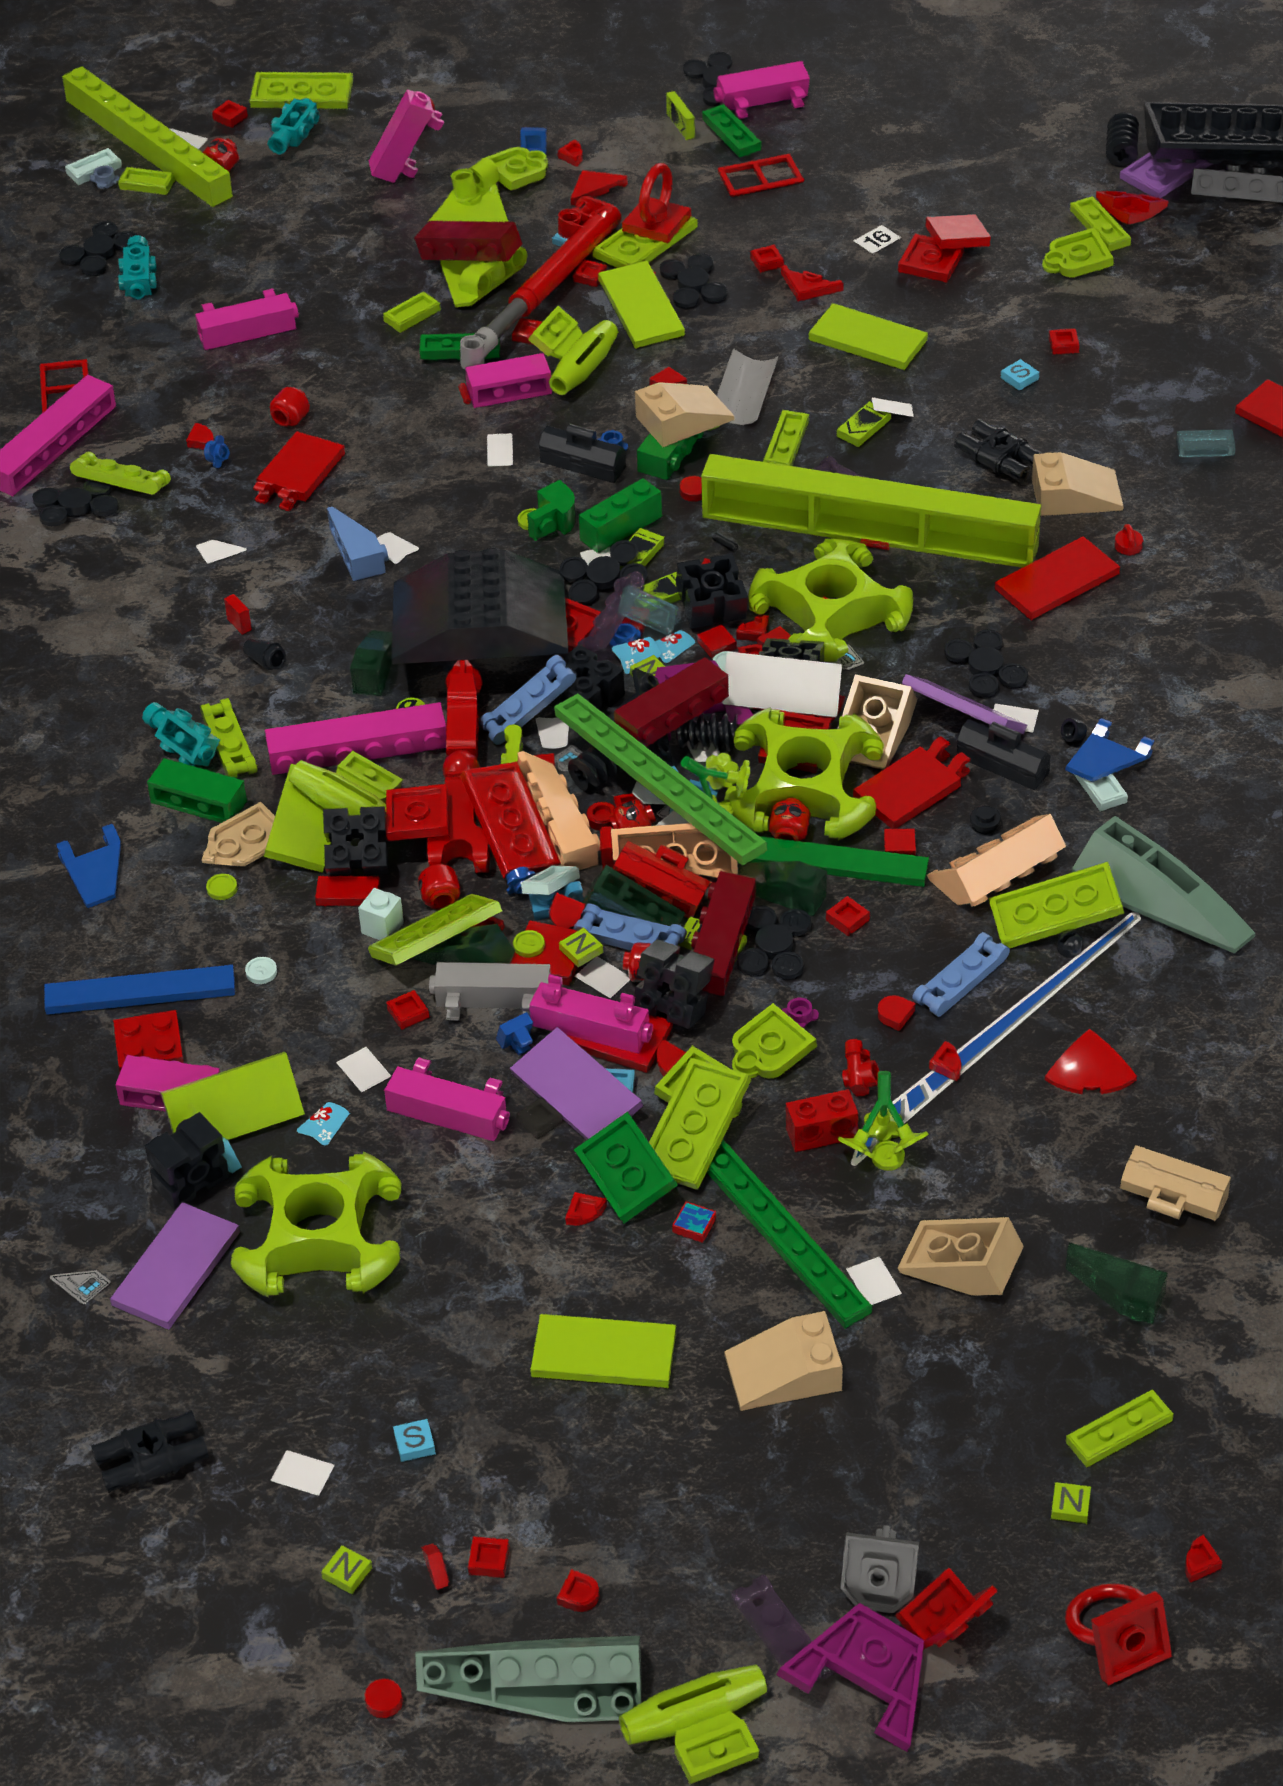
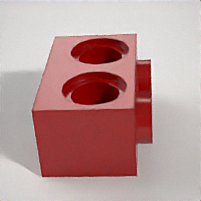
M849 1089L786 1103V1130L795 1152L839 1143V1136L843 1138L855 1137L858 1131V1111Z

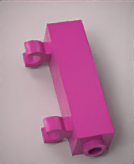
M802 61L718 76L717 87H714V97L716 102H720V105L724 104L729 110L735 109L738 119L748 117L746 108L791 99L793 107L800 108L804 107L802 98L808 96L810 78Z
M406 90L369 159L372 176L395 183L400 172L408 177H415L418 168L414 167L416 160L408 158L426 124L435 130H440L444 123L440 119L442 113L432 109L430 97L419 91Z
M273 288L263 290L264 298L232 306L214 309L212 302L202 304L204 312L195 314L198 336L204 350L294 330L296 329L295 318H299L297 305L295 302L291 303L287 293L275 295Z
M551 974L548 976V984L540 982L529 1004L530 1018L533 1021L532 1026L550 1031L558 1027L566 1035L638 1054L644 1042H649L653 1032V1024L649 1023V1009L634 1006L635 997L633 995L621 993V1002L586 994L563 988L562 977Z
M419 1057L414 1064L413 1070L397 1066L384 1089L387 1111L491 1141H495L500 1130H505L510 1114L506 1111L503 1091H499L502 1085L501 1080L489 1078L484 1091L433 1077L432 1071L428 1070L431 1061Z

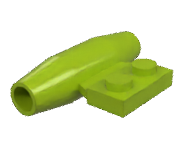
M557 306L528 339L548 357L552 356L560 359L549 380L550 388L555 393L564 395L588 378L607 356L618 335V329L613 322L603 320L583 334L577 325L578 322Z
M354 751L337 766L336 773L300 760L293 768L289 777V781L316 804L325 809L348 808L350 815H360V807L385 806L386 810V790L399 789L403 782L402 778Z
M758 1665L710 1673L657 1693L620 1715L619 1724L622 1734L629 1745L675 1736L674 1753L689 1783L692 1784L758 1758L759 1749L744 1719L741 1720L733 1712L764 1695L767 1692L766 1681Z

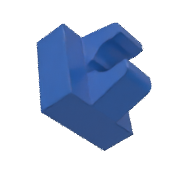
M522 127L521 147L529 151L538 150L547 154V128Z
M527 1012L499 1026L496 1040L502 1050L511 1046L519 1056L531 1050L529 1045L533 1043L530 1036L533 1021Z

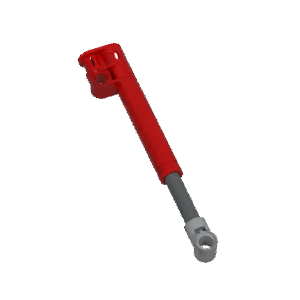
M582 196L576 201V208L564 209L559 212L558 234L568 240L510 296L509 305L487 327H482L474 335H468L461 339L460 364L463 369L484 364V358L498 345V339L520 317L528 316L621 223V213L614 205L589 196Z

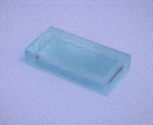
M1232 430L1177 431L1176 440L1179 457L1235 456V442Z
M627 585L623 588L618 614L665 635H669L673 632L678 606L631 585Z

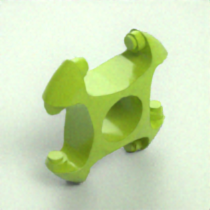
M825 539L823 543L818 544L814 548V555L817 560L795 570L776 574L772 568H759L749 589L748 606L750 611L761 615L768 610L769 606L778 608L805 631L804 633L791 635L788 640L791 643H800L801 640L824 642V662H837L839 658L844 657L848 653V646L842 639L849 634L870 628L881 622H885L890 632L904 631L913 610V592L911 588L899 585L895 589H888L872 580L860 569L872 563V553L864 543L846 539ZM825 596V597H827V598H838V599H825V598H822V597Z
M769 707L751 716L736 729L734 734V746L736 749L745 751L753 746H760L767 755L763 772L757 784L747 789L742 799L737 798V786H730L726 790L724 801H730L733 808L732 815L754 833L768 831L769 816L765 815H771L773 806L787 798L800 800L802 804L808 807L812 817L827 819L825 822V836L838 838V840L857 832L875 816L876 802L873 797L853 798L848 796L842 787L849 763L855 755L861 753L874 761L879 760L883 754L884 743L876 731L861 717L854 713L853 715L840 716L839 729H806L784 726L785 712ZM806 762L817 764V767L823 770L821 774L815 777L803 779L792 777L785 773L788 769L797 766V763Z
M366 1152L349 1156V1171L338 1173L293 1175L289 1174L288 1159L270 1156L252 1167L236 1184L235 1201L240 1207H249L256 1203L257 1200L269 1202L273 1208L271 1226L266 1241L261 1247L253 1250L238 1247L234 1250L231 1257V1267L250 1288L268 1298L271 1295L284 1293L283 1276L279 1275L316 1270L351 1272L346 1273L347 1290L367 1292L391 1274L401 1258L400 1247L397 1242L389 1240L380 1245L370 1244L361 1236L360 1228L366 1204L375 1195H379L388 1201L397 1200L401 1194V1180L386 1164ZM319 1214L337 1218L335 1223L317 1230L301 1229L296 1226L303 1219Z

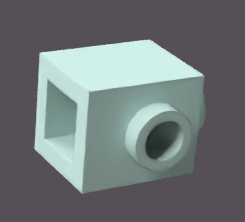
M373 888L358 908L361 933L377 940L397 932L404 923L401 898L390 892Z

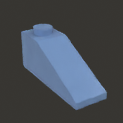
M328 507L329 529L352 580L356 581L386 573L384 561H388V553L385 545H380L374 533L334 507Z

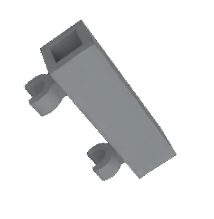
M437 962L436 974L430 975L429 992L430 994H435L436 1007H445L447 1009V1020H460V1007L522 1009L523 1014L527 1012L530 1016L529 1004L540 982L548 984L551 967L550 964Z

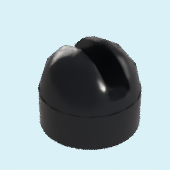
M1066 719L1061 726L1062 738L1066 742H1079L1083 740L1087 735L1086 724L1079 719Z
M1067 930L1060 934L1057 942L1059 954L1067 958H1073L1082 952V937L1076 931Z

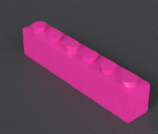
M86 375L0 449V491L14 496L114 409L116 402L113 385Z
M441 702L265 729L272 775L288 773L290 764L296 765L300 760L319 767L339 765L352 751L368 760L446 748V724Z

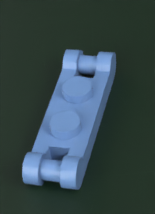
M560 655L552 656L547 661L546 667L494 711L485 713L480 717V726L484 731H489V737L494 744L498 745L506 741L504 729L507 726L513 724L520 727L524 726L575 682L576 675L570 668L565 667L566 663ZM557 675L556 680L554 682H551V680L555 678ZM506 720L502 726L499 725L502 721Z
M590 903L585 906L582 912V920H578L573 930L578 931L585 928L600 943L631 950L636 942L652 944L657 939L678 946L687 935L686 929L678 924L667 926L601 910L597 905ZM595 923V924H599L600 926H599V927H596V926H592V925Z
M980 933L969 948L926 985H920L915 990L912 997L913 1001L921 1006L927 1005L930 1007V1012L938 1017L942 1016L1001 965L1008 957L1010 948L1002 943L996 944L993 942V937L987 933ZM987 952L990 955L988 957H985L982 954Z

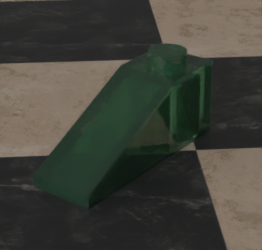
M371 630L356 648L350 666L354 694L382 696L392 664V632Z
M800 861L746 863L741 865L738 870V875L756 878V897L790 909L804 910L810 916L815 915L826 898L827 871Z
M605 865L596 876L582 901L585 905L589 903L597 905L601 910L667 926L672 924L679 925L686 913L608 865Z
M498 924L470 927L413 958L437 965V962L508 964L515 953V949Z
M1069 1243L1066 1260L1067 1270L1119 1314L1128 1316L1136 1321L1154 1323L1165 1296L1167 1272Z

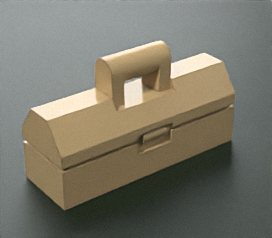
M1135 1145L1126 1164L1120 1188L1149 1198L1147 1209L1179 1219L1183 1210L1216 1221L1228 1199L1231 1177Z

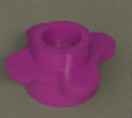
M794 998L788 1002L787 1008L782 1009L783 1012L803 1028L810 1021H815L819 1017V1012L816 1009H812L811 1002L805 998Z

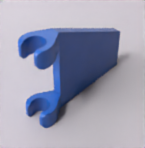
M1101 718L1092 734L1066 765L1065 771L1091 782L1149 759L1153 751L1151 747L1155 740L1144 736L1136 751L1108 740L1107 738L1110 733L1108 729L1112 722Z
M113 824L102 827L103 839L107 846L81 856H74L68 841L56 844L59 851L58 857L69 873L86 908L116 898L121 841Z

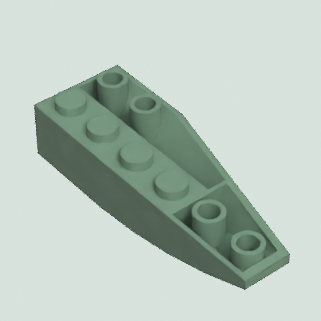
M1116 816L1094 831L1072 868V872H1076L1108 862L1119 897L1122 899L1123 907L1234 954L1255 937V932L1198 875L1163 847Z
M640 1636L531 1640L452 1647L415 1653L417 1691L564 1722L619 1720L620 1715L642 1703Z

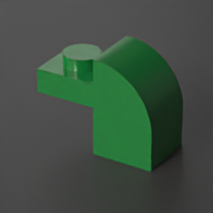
M561 480L538 490V509L527 514L529 536L536 541L556 530H559L563 535L569 533L576 523L575 497L572 490Z

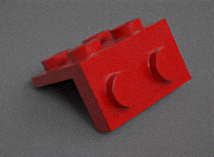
M948 1568L903 1607L895 1617L907 1631L924 1640L923 1650L933 1644L940 1648L950 1639L954 1640L969 1627L967 1623L975 1616L979 1617L994 1604L990 1598L998 1590L991 1585L973 1596L954 1572Z

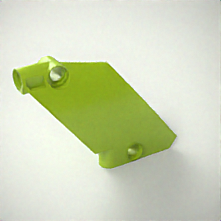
M484 157L469 169H459L451 174L453 190L429 220L508 222L496 185L500 178L495 163L491 159ZM520 247L508 261L440 260L455 308L472 306L522 269L527 261V251L525 248Z

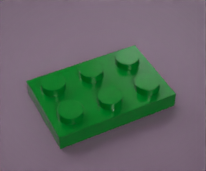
M628 1112L574 1149L623 1223L629 1221L678 1186V1183Z

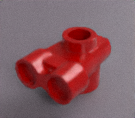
M847 1040L845 1042V1057L848 1069L842 1071L845 1087L850 1089L855 1096H865L869 1094V1087L878 1086L879 1067L875 1060H870V1051L863 1049L861 1040Z

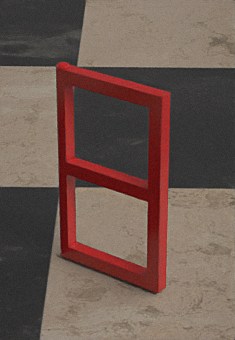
M790 154L718 168V174L730 197L804 182V178ZM787 162L795 178L768 183L760 167ZM753 168L761 185L734 190L726 174Z
M87 359L40 364L42 413L48 409L47 394L68 392L75 386V384L46 387L45 371L82 367L84 378L88 375Z

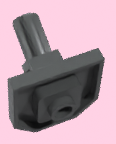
M884 1525L883 1529H877L875 1536L846 1533L840 1589L854 1606L861 1603L873 1611L896 1612L914 1597L919 1542L896 1539L897 1533L894 1530H890L889 1525Z

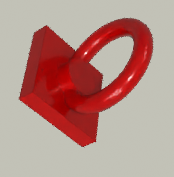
M657 163L648 171L641 187L639 204L622 222L623 232L669 243L691 217V208L669 202L673 179L671 169L667 164ZM661 174L662 190L660 198H651L650 194L653 184L658 175Z
M1102 1584L1081 1592L1067 1607L1065 1622L1068 1630L1080 1641L1096 1647L1100 1677L1108 1686L1172 1657L1164 1601L1156 1591L1145 1595L1132 1586ZM1110 1598L1130 1601L1125 1605L1091 1619L1092 1629L1085 1627L1080 1621L1081 1612L1096 1601Z

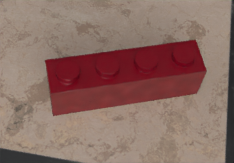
M428 221L414 237L422 260L508 261L522 245L515 222Z
M704 657L614 711V722L646 747L728 698V674Z
M720 871L717 881L710 884L708 891V900L710 902L708 907L703 906L699 920V924L702 927L700 932H694L691 944L693 952L715 959L711 982L702 989L703 991L721 996L725 995L738 949L756 898V878Z

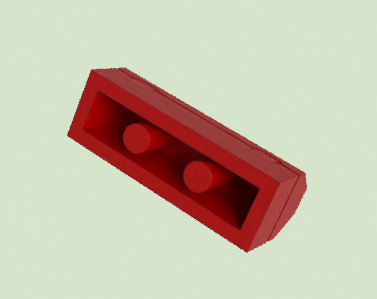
M627 841L609 878L688 919L689 917L694 918L711 881L684 869L689 860L688 857L662 844L657 853L654 854L630 841ZM661 858L664 859V860H666V861H668V862H670V863H672V864H674V865H676L677 867H675V866H673V865H671V864H669V863H667V862L661 860Z

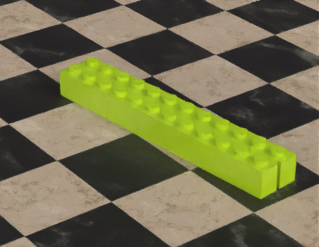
M715 454L709 455L702 473V518L860 542L863 538L887 542L889 547L1021 568L1035 561L1039 546L1041 504Z

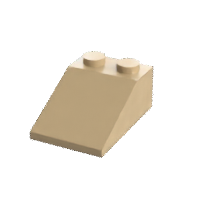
M658 382L635 391L636 418L662 447L734 420L732 412L708 386Z
M1062 452L1033 454L1032 483L1037 504H1041V516L1123 511V502L1115 470Z
M855 674L842 716L853 715L854 713L861 717L876 731L884 743V748L879 760H870L859 753L851 759V763L882 770L889 766L909 727L917 698L912 687Z
M1009 1217L922 1220L898 1266V1270L902 1274L972 1296L1002 1295L1024 1246Z
M825 1311L792 1317L724 1351L740 1411L842 1391V1363Z

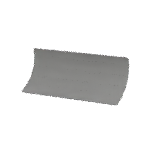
M736 349L732 350L717 393V397L734 415V420L729 423L746 425L758 419L778 356L771 360L760 361L753 360Z

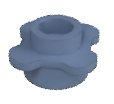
M104 165L94 170L90 180L95 182L98 188L104 189L111 187L113 183H118L120 177L114 175L112 167Z

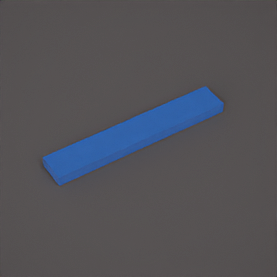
M233 965L44 984L45 1012L48 1015L235 995Z

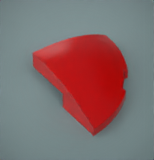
M1096 191V198L1112 216L1126 224H1135L1147 220L1168 206V200L1154 196L1130 194L1122 191Z
M1089 1029L1055 1062L1045 1075V1081L1057 1088L1072 1093L1082 1094L1084 1089L1096 1090L1100 1088L1101 1094H1107L1131 1085L1137 1081V1075L1105 1040Z

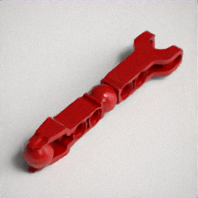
M457 660L453 668L448 672L445 681L447 688V757L442 771L448 789L449 835L428 837V866L434 864L446 865L450 860L462 857L468 858L473 862L475 873H488L490 869L489 843L483 829L476 825V812L460 777L463 770L480 768L477 760L479 715L476 695L480 693L483 681L479 670L473 667L469 660Z

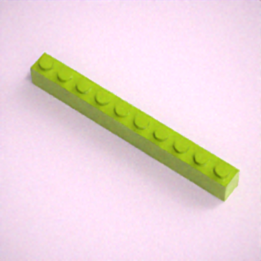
M84 67L76 68L62 76L67 102L162 171L174 173L175 180L211 207L233 197L229 171Z

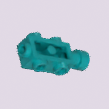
M303 98L302 100L293 99L290 104H284L280 118L274 117L271 129L274 133L268 140V147L272 152L283 154L289 146L298 147L304 138H307L309 131L319 121L320 113L317 110L316 103H313L308 98Z
M138 235L129 238L127 247H123V258H119L120 274H123L118 275L120 291H125V297L131 296L134 299H142L145 295H151L152 288H157L156 274L151 273L157 271L156 257L150 256V248L146 238Z
M157 702L151 703L145 708L142 719L150 727L158 728L155 737L161 740L159 746L163 750L170 753L177 752L180 755L178 760L184 764L194 767L195 765L209 766L220 742V739L210 733L211 728L192 720V715L183 709L177 708L175 711H169Z

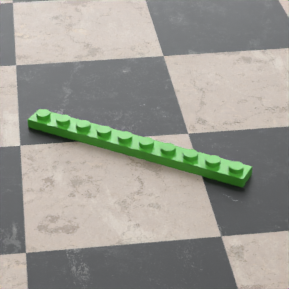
M577 693L554 706L556 717L740 864L745 865L767 851L765 840Z

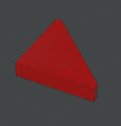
M582 170L570 197L571 205L576 206V201L582 196L595 198L608 193L609 189L615 186L626 187L628 176Z
M787 265L781 266V275L797 301L843 291V282L841 280L828 281L824 280L822 275L804 270L802 274L789 270Z

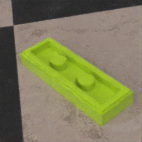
M1093 196L1070 203V211L1086 229L1096 228L1110 252L1131 245V237Z
M782 410L763 462L793 466L809 423V414Z
M1152 1389L1066 1436V1444L1087 1468L1172 1422L1173 1413Z

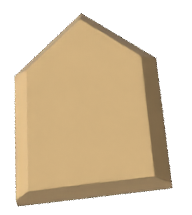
M259 802L213 827L209 832L208 844L203 853L202 863L246 866L264 856L275 815L262 802Z

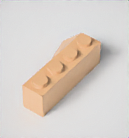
M524 751L518 752V765L561 862L559 866L579 867V870L598 865L600 840L596 833H591L586 814L579 812L576 796L573 793L569 794L564 775L558 774L552 763Z
M1051 814L1036 816L1001 835L1003 841L995 839L976 848L979 854L971 853L964 857H959L949 862L952 867L951 869L934 870L927 874L929 881L957 905L970 903L971 907L985 902L988 899L987 894L993 890L996 893L1011 886L1010 880L1018 877L1019 879L1035 871L1033 866L1038 863L1046 864L1058 857L1057 852L1065 848L1066 845Z
M690 823L611 829L614 863L627 841H630L654 854L657 853L662 844L688 857L689 860L684 869L697 875L718 878L720 871L738 874L737 860ZM661 858V860H663V861H665V862H667V863H669V864H671V865L677 867L676 865H674V864H672V863H670V862H668V861H666V860H664V859Z

